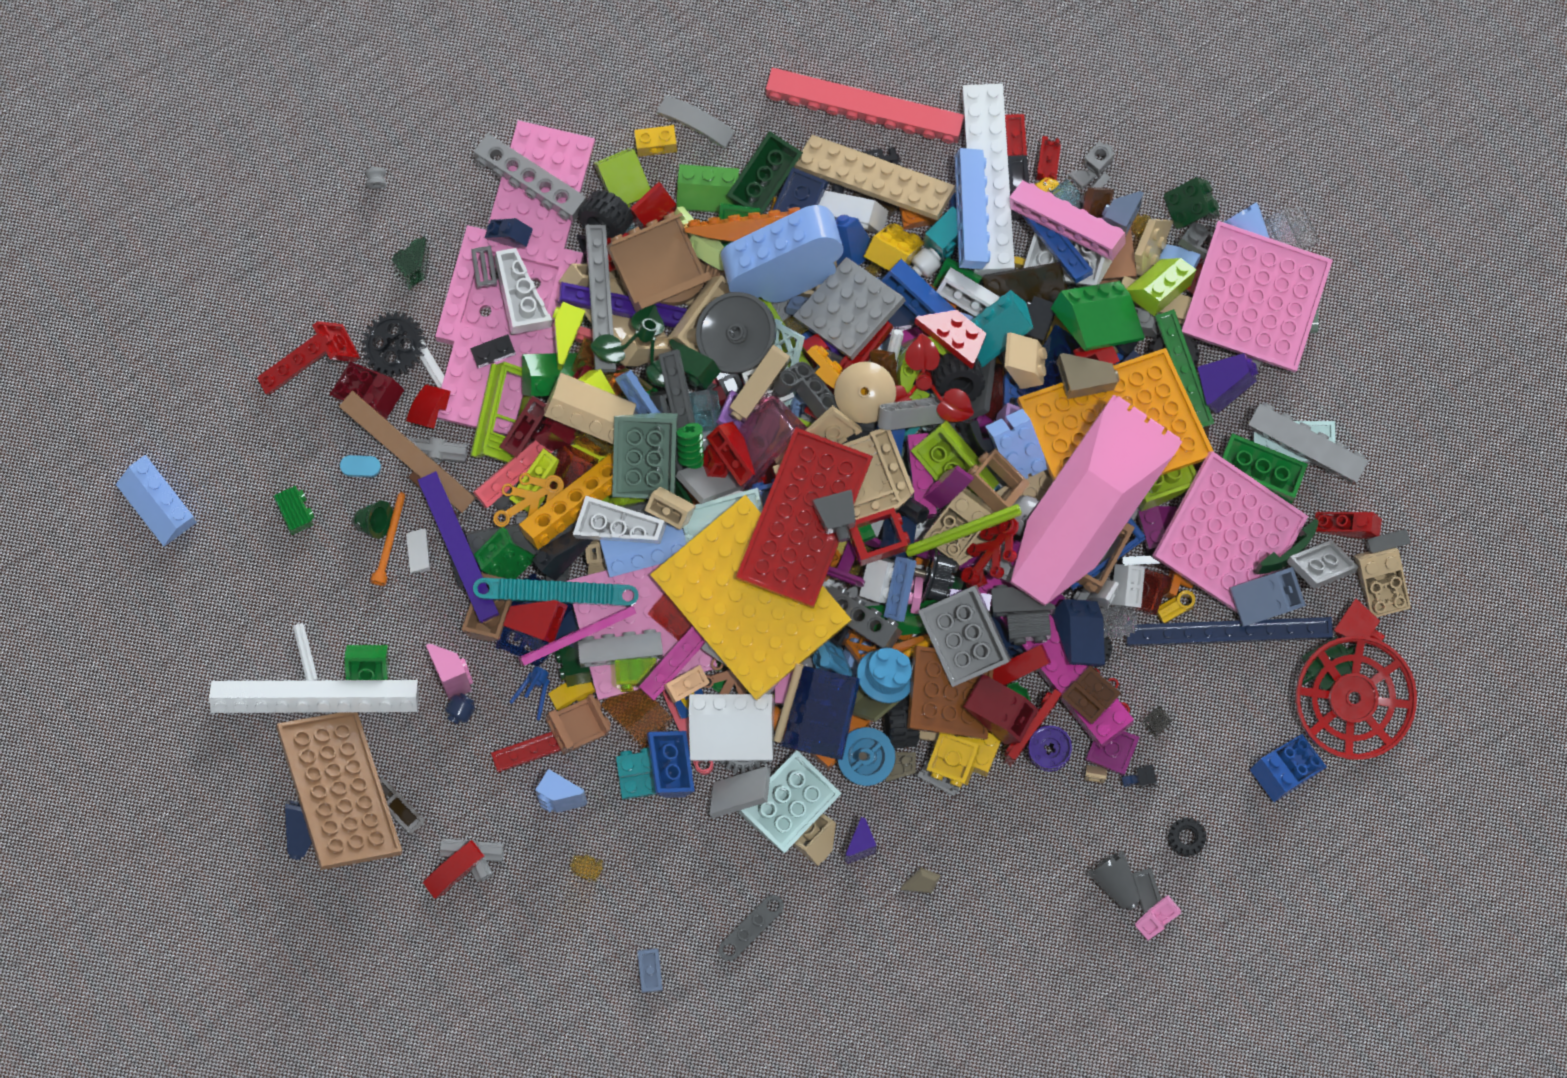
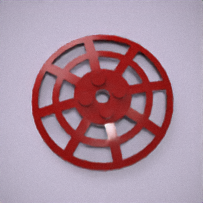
M1347 636L1327 642L1308 658L1297 680L1295 704L1303 729L1317 746L1336 757L1363 760L1386 753L1404 738L1415 717L1417 690L1409 666L1396 650L1374 638ZM1357 642L1354 655L1341 656L1331 661L1325 653L1327 649L1338 644ZM1365 644L1381 649L1394 661L1383 668L1375 660L1363 656ZM1318 657L1324 667L1317 675L1313 688L1302 687V682L1308 668ZM1353 661L1352 671L1349 674L1341 676L1335 668L1340 663ZM1361 663L1372 666L1378 673L1371 678L1360 674ZM1398 668L1401 669L1407 683L1408 700L1396 699L1395 686L1389 674ZM1328 672L1333 678L1334 683L1330 691L1320 690V683ZM1383 679L1388 688L1389 698L1379 697L1376 684ZM1352 692L1358 695V702L1355 704L1349 701V695ZM1301 695L1312 697V707L1318 722L1311 728L1307 725L1302 713ZM1318 698L1329 699L1331 711L1324 717L1319 709ZM1378 705L1387 706L1388 709L1385 717L1378 724L1372 715ZM1395 707L1407 709V714L1401 728L1391 738L1383 729L1391 720ZM1336 717L1345 721V734L1332 728L1329 723ZM1366 721L1372 729L1364 734L1354 735V723ZM1324 728L1331 735L1345 740V752L1328 747L1315 735ZM1377 735L1385 743L1380 748L1370 752L1353 753V741H1362Z

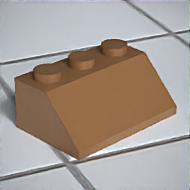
M482 573L483 578H502ZM494 600L500 615L483 623H480L474 607L470 603L462 631L470 638L487 642L499 640L504 627L505 617L512 601Z

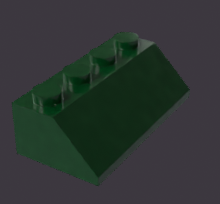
M769 131L728 192L727 197L734 205L760 208V215L764 214L787 180L792 167H795L803 152Z

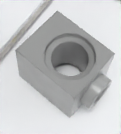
M1099 141L1084 157L1083 165L1095 173L1096 176H1099L1114 160L1115 153L1113 148L1107 143L1103 144ZM1100 154L1103 155L1105 159L1098 160L1095 156Z

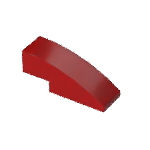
M471 840L441 864L422 883L434 899L441 897L455 883L461 881L485 856L473 840Z

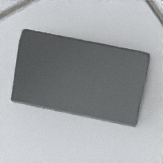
M1407 529L1370 538L1367 540L1365 547L1370 553H1377L1410 544L1411 541Z

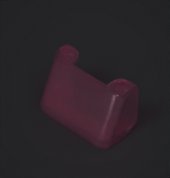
M765 396L758 404L759 407L739 429L745 439L755 471V475L742 486L745 490L752 488L751 485L764 482L760 477L766 475L765 471L789 445L795 427L802 430L807 429L777 396Z

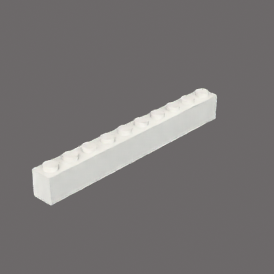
M418 680L211 681L209 694L211 713L417 712L419 700Z

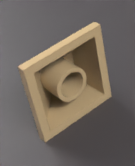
M822 814L800 836L793 846L807 859L819 866L833 850L836 823Z

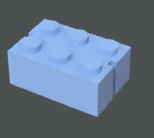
M1023 409L1006 416L1007 421L1013 427L1012 430H1010L1002 418L985 426L994 449L1025 479L1029 478L1028 474L1034 476L1047 469L1045 456L1031 419Z

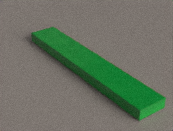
M1175 309L1155 315L1165 348L1202 427L1214 425L1213 417L1206 404L1204 392Z

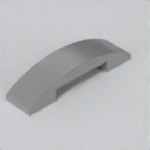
M665 96L656 111L660 116L672 122L675 120L708 137L709 141L726 149L735 134L733 129L712 115L673 97Z

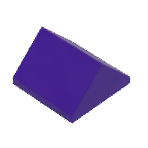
M863 817L859 821L845 854V863L850 864L876 853L877 845L867 821Z

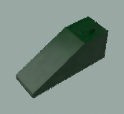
M671 339L669 343L672 349L680 350L683 368L689 377V383L694 387L700 386L707 389L721 372L715 361Z

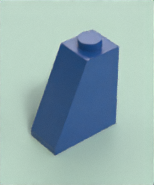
M840 215L835 221L843 245V254L836 261L837 267L846 257L860 265L867 260L864 255L871 240L858 218Z

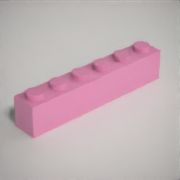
M1022 181L1009 197L1010 209L1112 261L1125 245V232L1121 228L1106 223L1102 218L1090 215L1084 209L1072 206L1068 201H1063L1052 193L1039 189L1032 183Z

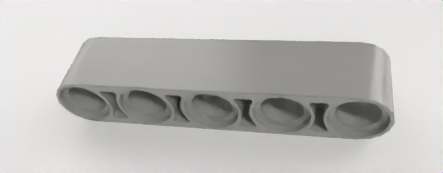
M937 397L880 405L878 427L884 430H895L939 424L946 420L937 413V406L941 401Z

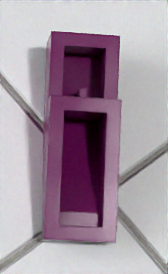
M957 465L943 473L937 482L931 484L924 498L941 509L958 496L974 477Z

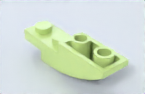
M683 206L676 207L675 215L683 214L680 217L683 226L689 220H694ZM687 233L697 257L709 265L724 271L720 257L724 246L718 239Z

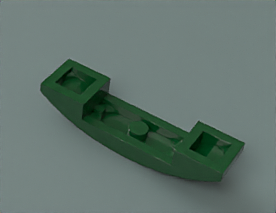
M1315 519L1304 527L1297 537L1299 543L1280 558L1275 552L1271 553L1259 563L1254 572L1257 575L1267 574L1289 565L1287 563L1289 557L1304 551L1316 532L1319 521Z

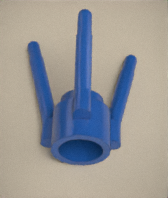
M534 667L533 671L529 672L525 681L510 700L512 704L528 683L530 685L524 695L525 698H528L534 686L540 688L542 685L537 713L538 721L541 719L546 691L550 682L547 679L549 673L540 667Z

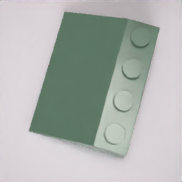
M648 413L614 416L612 497L650 499L652 492L659 487L676 494L678 414Z

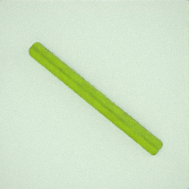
M1016 504L908 545L906 554L908 557H912L1021 516V508Z

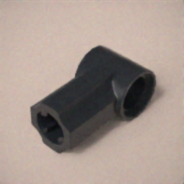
M910 497L899 510H896V513L906 516L917 524H923L927 520L929 509Z

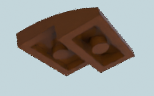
M1089 666L1061 697L1091 724H1094L1122 693L1097 670Z

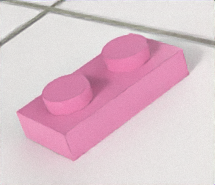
M915 576V579L912 581L911 591L913 592H910L908 604H911L910 613L919 614L924 578Z

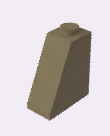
M1065 353L1060 354L1056 362L1067 399L1112 391L1119 382L1118 372L1114 370L1112 363Z

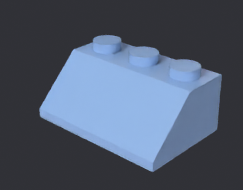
M550 769L547 770L535 789L538 801L541 804L540 807L547 812L553 810L558 813L583 807L587 804L583 789Z

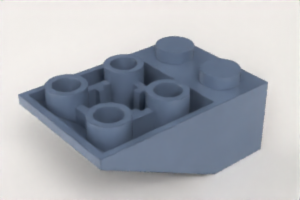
M1293 567L1230 587L1242 627L1306 606Z

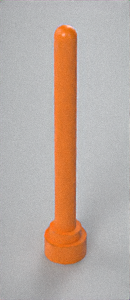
M403 492L397 495L378 569L371 575L370 582L378 586H386L388 577L385 571L406 497Z

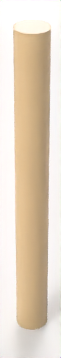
M801 663L795 664L773 739L775 742H782L804 666Z

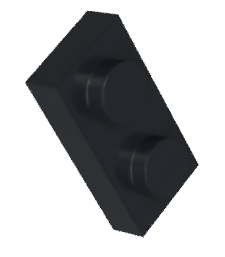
M508 334L470 348L477 368L516 355Z

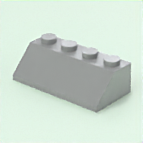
M656 629L644 630V634L638 635L634 631L625 632L620 637H615V634L602 635L603 638L601 639L587 636L582 641H578L581 668L663 658L661 632H656Z

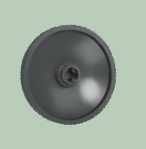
M744 292L726 293L715 298L701 313L696 328V341L700 353L713 359L720 371L732 374H740L757 368L776 340V323L771 310L760 299Z

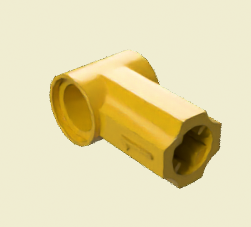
M1184 590L1176 597L1155 608L1160 621L1167 623L1184 612L1192 610L1195 604V596L1191 591ZM1188 597L1191 600V604L1187 606L1182 605L1180 599Z

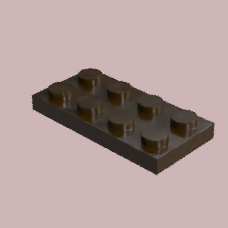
M1061 262L986 274L982 277L985 288L997 296L1001 297L1012 290L1026 303L1028 301L1032 302L1034 296L1054 303L1060 291L1068 290Z

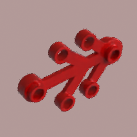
M1013 518L1000 523L999 526L981 530L979 533L980 537L988 542L970 544L967 548V553L972 557H978L981 552H986L974 568L967 567L962 571L961 579L963 582L969 585L977 584L980 580V572L991 558L992 567L990 575L996 579H1000L1004 575V569L1000 567L1001 545L1005 541V551L1002 554L1003 559L1010 563L1015 561L1017 553L1013 551V536L1019 528V523L1016 519ZM994 535H998L995 540L990 541Z

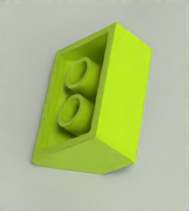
M1182 258L1161 259L1126 289L1131 294L1134 302L1155 316L1191 286L1196 269Z

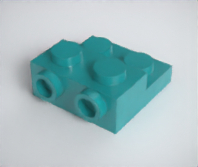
M643 748L640 750L641 753L632 754V751L620 752V756H616L622 800L657 795L649 748Z

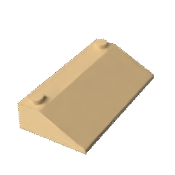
M571 264L559 282L589 288L588 264ZM616 270L609 272L611 293L628 296ZM579 307L585 310V316L591 322V310ZM612 314L614 336L621 341V346L625 345L636 332L631 325L632 318ZM664 331L662 334L655 336L654 360L659 358L658 354L673 351L667 340L668 336ZM637 337L623 350L625 358L620 363L624 366H640L650 362L651 342H642Z

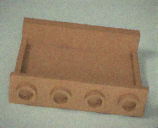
M672 212L664 216L663 221L658 222L656 219L647 223V227L640 230L637 227L628 231L629 235L622 237V234L611 238V243L606 246L636 312L702 285L712 279L709 271L704 273L689 237L685 232L680 217L683 216L682 213L675 215Z

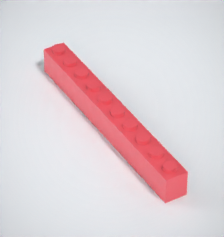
M776 68L771 69L766 87V96L774 101L784 100L794 106H799L800 104L807 106L811 110L817 111L820 109L831 115H844L851 120H865L866 123L876 125L877 123L884 125L888 129L894 130L897 128L908 134H921L928 139L938 138L948 144L958 143L964 123L963 114Z

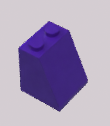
M1245 353L1198 366L1206 404L1215 414L1222 411L1256 383V375L1259 374L1256 363H1253L1252 359L1248 358Z

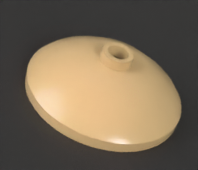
M858 362L847 367L838 377L834 390L835 401L839 410L852 421L863 424L878 421L880 405L895 402L896 386L890 373L882 366L872 362ZM863 388L869 390L867 395L861 394Z

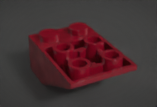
M349 362L329 395L343 402L351 391H354L381 416L387 419L404 389L389 376Z
M981 674L964 705V708L1005 745L1021 743L1038 711V708L1027 698L985 674Z

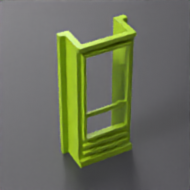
M507 362L497 365L491 364L470 456L476 458L488 456L506 463L514 457L500 448L506 436L494 433L493 429L496 417L512 423L516 422V420L497 414L506 372L522 377L521 367ZM523 396L518 417L532 396Z

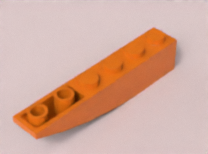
M789 208L787 212L771 210L768 211V214L760 215V212H753L745 217L730 215L728 219L712 217L704 222L694 219L684 224V229L687 233L706 238L736 241L800 210V208Z

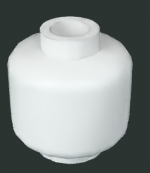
M923 248L913 257L912 269L919 276L922 275L928 278L940 268L941 258L932 248Z

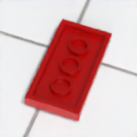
M1055 689L1052 694L1048 692L1040 704L1042 708L1038 709L1021 743L1010 744L1004 754L1006 756L1004 763L1010 767L1014 764L1029 743L1031 736L1039 729L1062 695L1061 692Z

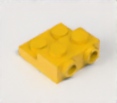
M939 734L926 770L931 772V777L942 781L943 777L950 779V784L960 788L962 784L968 786L980 745L954 735Z

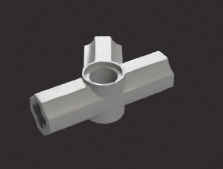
M441 839L440 857H451L473 839L467 841ZM473 840L485 856L471 870L476 882L484 881L493 876L487 861L503 862V843Z

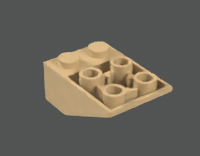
M965 488L946 505L923 538L926 539L992 514L994 511L981 498ZM981 531L941 545L937 549L949 558L958 561Z
M1396 547L1377 553H1370L1368 551L1353 555L1355 564L1359 566L1357 575L1370 612L1376 617L1411 608L1400 553Z

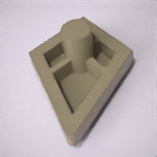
M895 752V764L885 782L915 774L916 752Z
M920 868L901 886V890L932 894L940 879V875Z

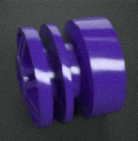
M1052 725L1036 730L1031 736L1028 746L1029 759L1033 765L1046 772L1058 771L1063 768L1069 761L1072 751V743L1068 734L1060 727ZM1052 745L1053 750L1056 752H1051L1050 755H1047V750L1044 747Z

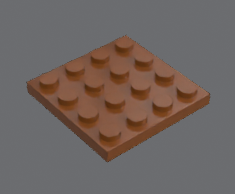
M914 646L907 729L983 740L988 739V729L964 708L981 675L952 687L935 648ZM993 669L983 673L993 679Z

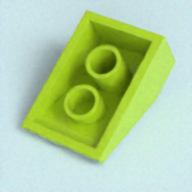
M1193 465L1159 476L1140 503L1139 508L1141 512L1159 506L1187 492L1197 474Z

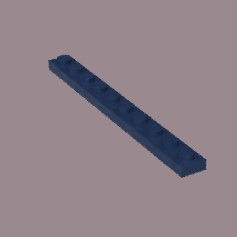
M1332 617L1266 619L1242 627L1240 620L1126 625L1127 647L1333 638Z

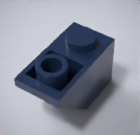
M516 218L492 219L487 226L484 238L514 248L527 247L533 228Z

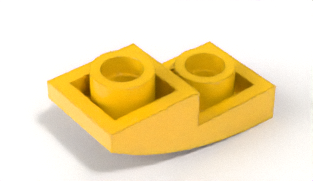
M592 681L567 687V684L564 683L548 694L556 710L559 711L568 707L576 700L580 702L586 699L588 695L593 694L596 690Z

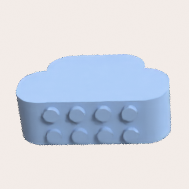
M812 205L728 244L721 251L720 257L730 292H744L757 298L762 297L767 302L778 303L789 300L822 284L830 275L835 274L834 262L842 256L843 245L833 213L825 206Z

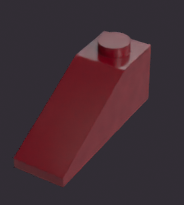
M532 396L501 443L500 448L517 458L530 442L534 433L542 426V421L546 417L544 416L546 404Z

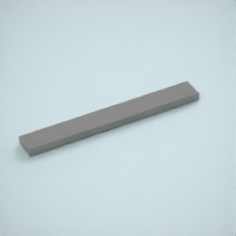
M606 225L585 226L593 342L597 337L604 334L614 336L608 249L606 247ZM594 354L595 370L601 369L602 372L616 371V363L603 361Z

